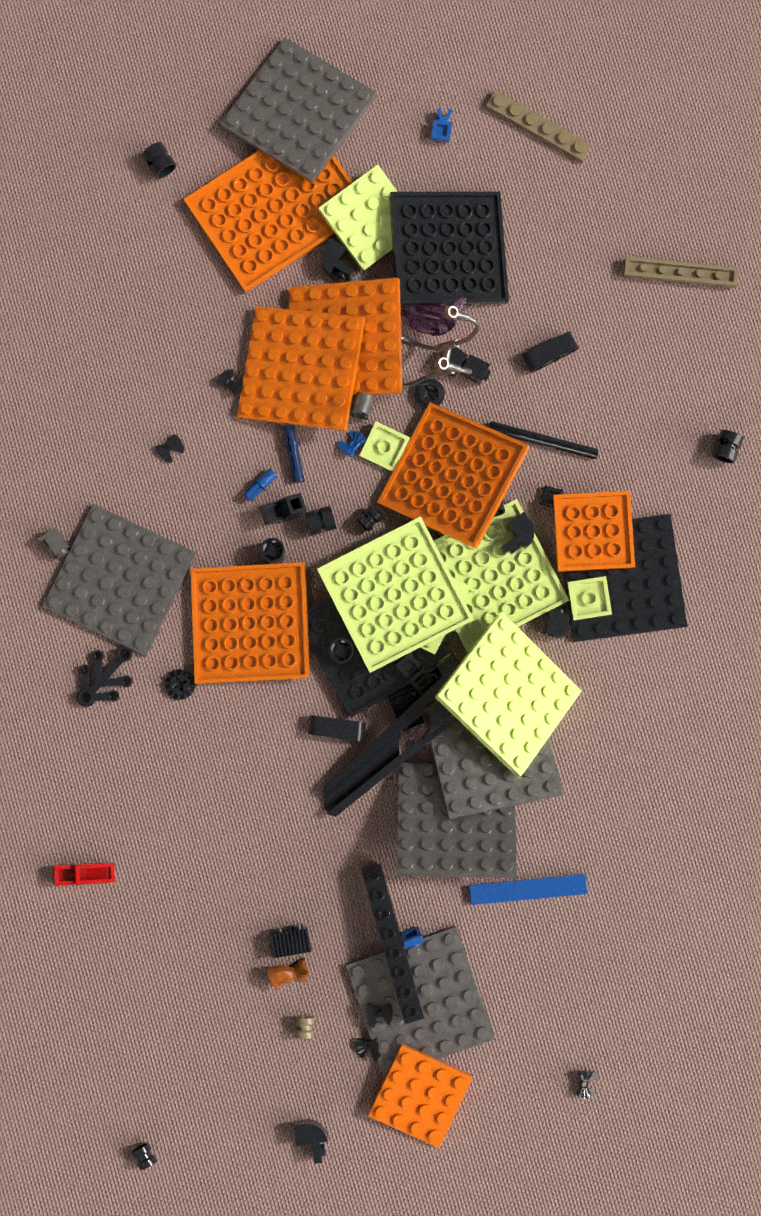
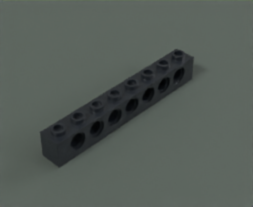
M379 863L362 868V875L404 1023L408 1024L424 1019L381 865Z

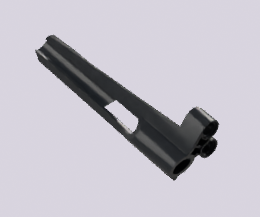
M451 652L435 664L443 677L323 787L324 809L327 815L334 817L339 815L457 720L435 698L436 694L460 664ZM428 713L430 723L424 736L399 755V733L422 714Z

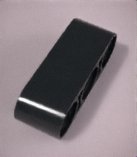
M568 331L522 355V358L530 373H534L572 354L579 347L571 332Z
M311 715L308 734L363 742L366 722Z

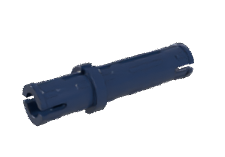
M295 425L282 427L286 442L284 446L288 452L293 483H301L305 479Z

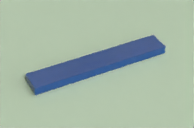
M585 874L469 885L471 905L587 894Z

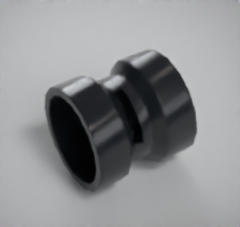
M369 506L363 515H359L356 520L365 530L370 532L373 529V525L381 522L383 518L372 506Z
M149 1142L131 1151L133 1158L138 1159L137 1166L139 1171L157 1162L156 1156L150 1152L151 1146Z

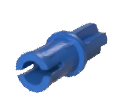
M269 468L259 479H255V483L244 492V496L247 500L252 501L263 490L266 491V487L278 476Z

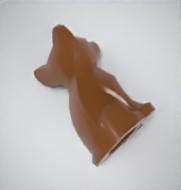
M304 957L298 960L294 968L282 965L266 967L275 991L278 990L280 985L291 983L295 979L302 982L307 981L309 970L305 965L306 959Z

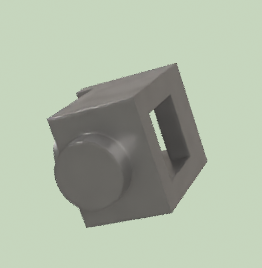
M52 528L39 538L41 542H47L45 547L51 555L55 553L61 559L69 553L68 550L71 546L57 528Z

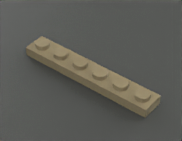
M497 90L494 91L486 104L488 110L583 163L592 147V144Z
M626 256L623 277L736 288L738 267Z

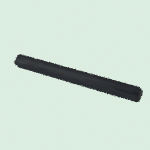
M490 421L488 426L515 439L591 459H596L599 450L593 447Z

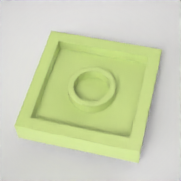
M376 421L359 456L394 471L410 437Z
M606 576L568 582L573 620L612 615Z

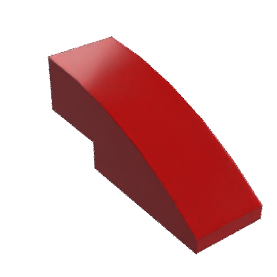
M114 862L52 865L53 885L115 882Z

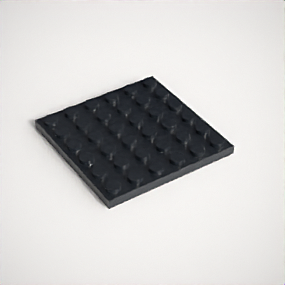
M500 191L389 193L395 278L400 279V306L507 304L509 302Z
M671 514L632 519L635 568L563 572L566 595L569 599L567 603L573 642L688 627ZM606 576L612 615L573 620L568 582Z
M331 597L307 610L309 646L351 718L411 684L394 665L399 659L371 673L369 672ZM337 638H345L353 645V658L346 664H337L329 656V645ZM441 643L435 655L422 648H418L410 652V654L427 673H430L437 669L435 664L445 657L447 652Z

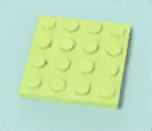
M379 165L318 208L320 214L362 271L393 250L389 193L397 192V190Z

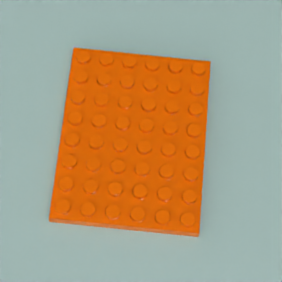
M257 151L184 198V202L245 293H247L336 235L320 214L318 208L353 182L335 156L331 158L312 184L272 158Z

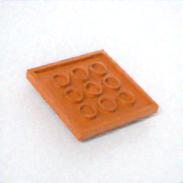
M630 491L553 495L557 572L635 568Z
M401 1043L372 1103L368 1116L439 1148L473 1076Z

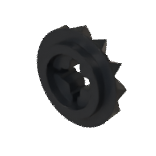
M427 379L419 383L415 388V399L421 407L427 408L429 402L439 406L444 400V387L435 379ZM426 387L430 392H435L433 394V401L430 397H424L427 393Z
M184 669L173 670L167 675L164 682L165 691L170 697L177 700L190 697L196 686L193 675ZM176 677L180 681H188L183 685L184 692L180 688H172L177 684Z

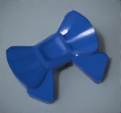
M357 431L349 432L352 438L350 444L342 441L338 442V448L349 457H353L355 450L358 449L360 444L367 441L365 436Z

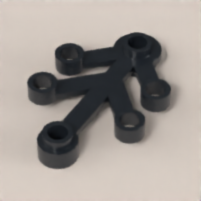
M120 647L117 650V658L104 672L102 661L105 657L104 653L100 650L93 652L95 682L91 687L89 683V675L92 672L89 665H82L79 668L82 689L77 693L76 697L79 705L90 707L95 701L100 700L116 702L120 698L118 691L111 690L109 693L96 692L101 687H130L133 684V679L130 676L109 679L123 662H128L132 659L133 652L129 647ZM124 651H128L129 656L127 658H123L122 653ZM98 652L102 655L99 660L95 658V654ZM84 667H87L89 670L87 674L82 672ZM125 678L130 679L128 685H125L123 682ZM113 692L117 694V698L114 700L111 699V693ZM85 694H89L90 699L88 701H85L83 699Z

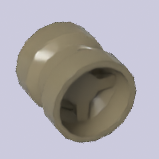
M307 1015L295 1016L297 1029L294 1032V1037L301 1039L314 1038L312 1025L315 1022V1017Z

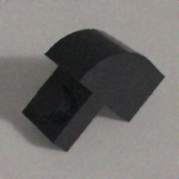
M329 238L321 253L322 268L330 278L336 272V276L340 279L351 281L354 276V269L341 262L346 254V247Z
M297 493L285 496L278 502L262 505L259 507L266 526L277 522L279 524L298 517L306 512L307 508L302 494Z
M524 512L507 524V527L515 537L503 545L501 550L505 555L508 552L512 555L520 549L519 544L526 549L533 541L534 526Z
M311 1119L295 1121L296 1146L312 1144L314 1164L322 1163L323 1156H326L325 1144H321V1142H328V1134L325 1127L318 1121Z

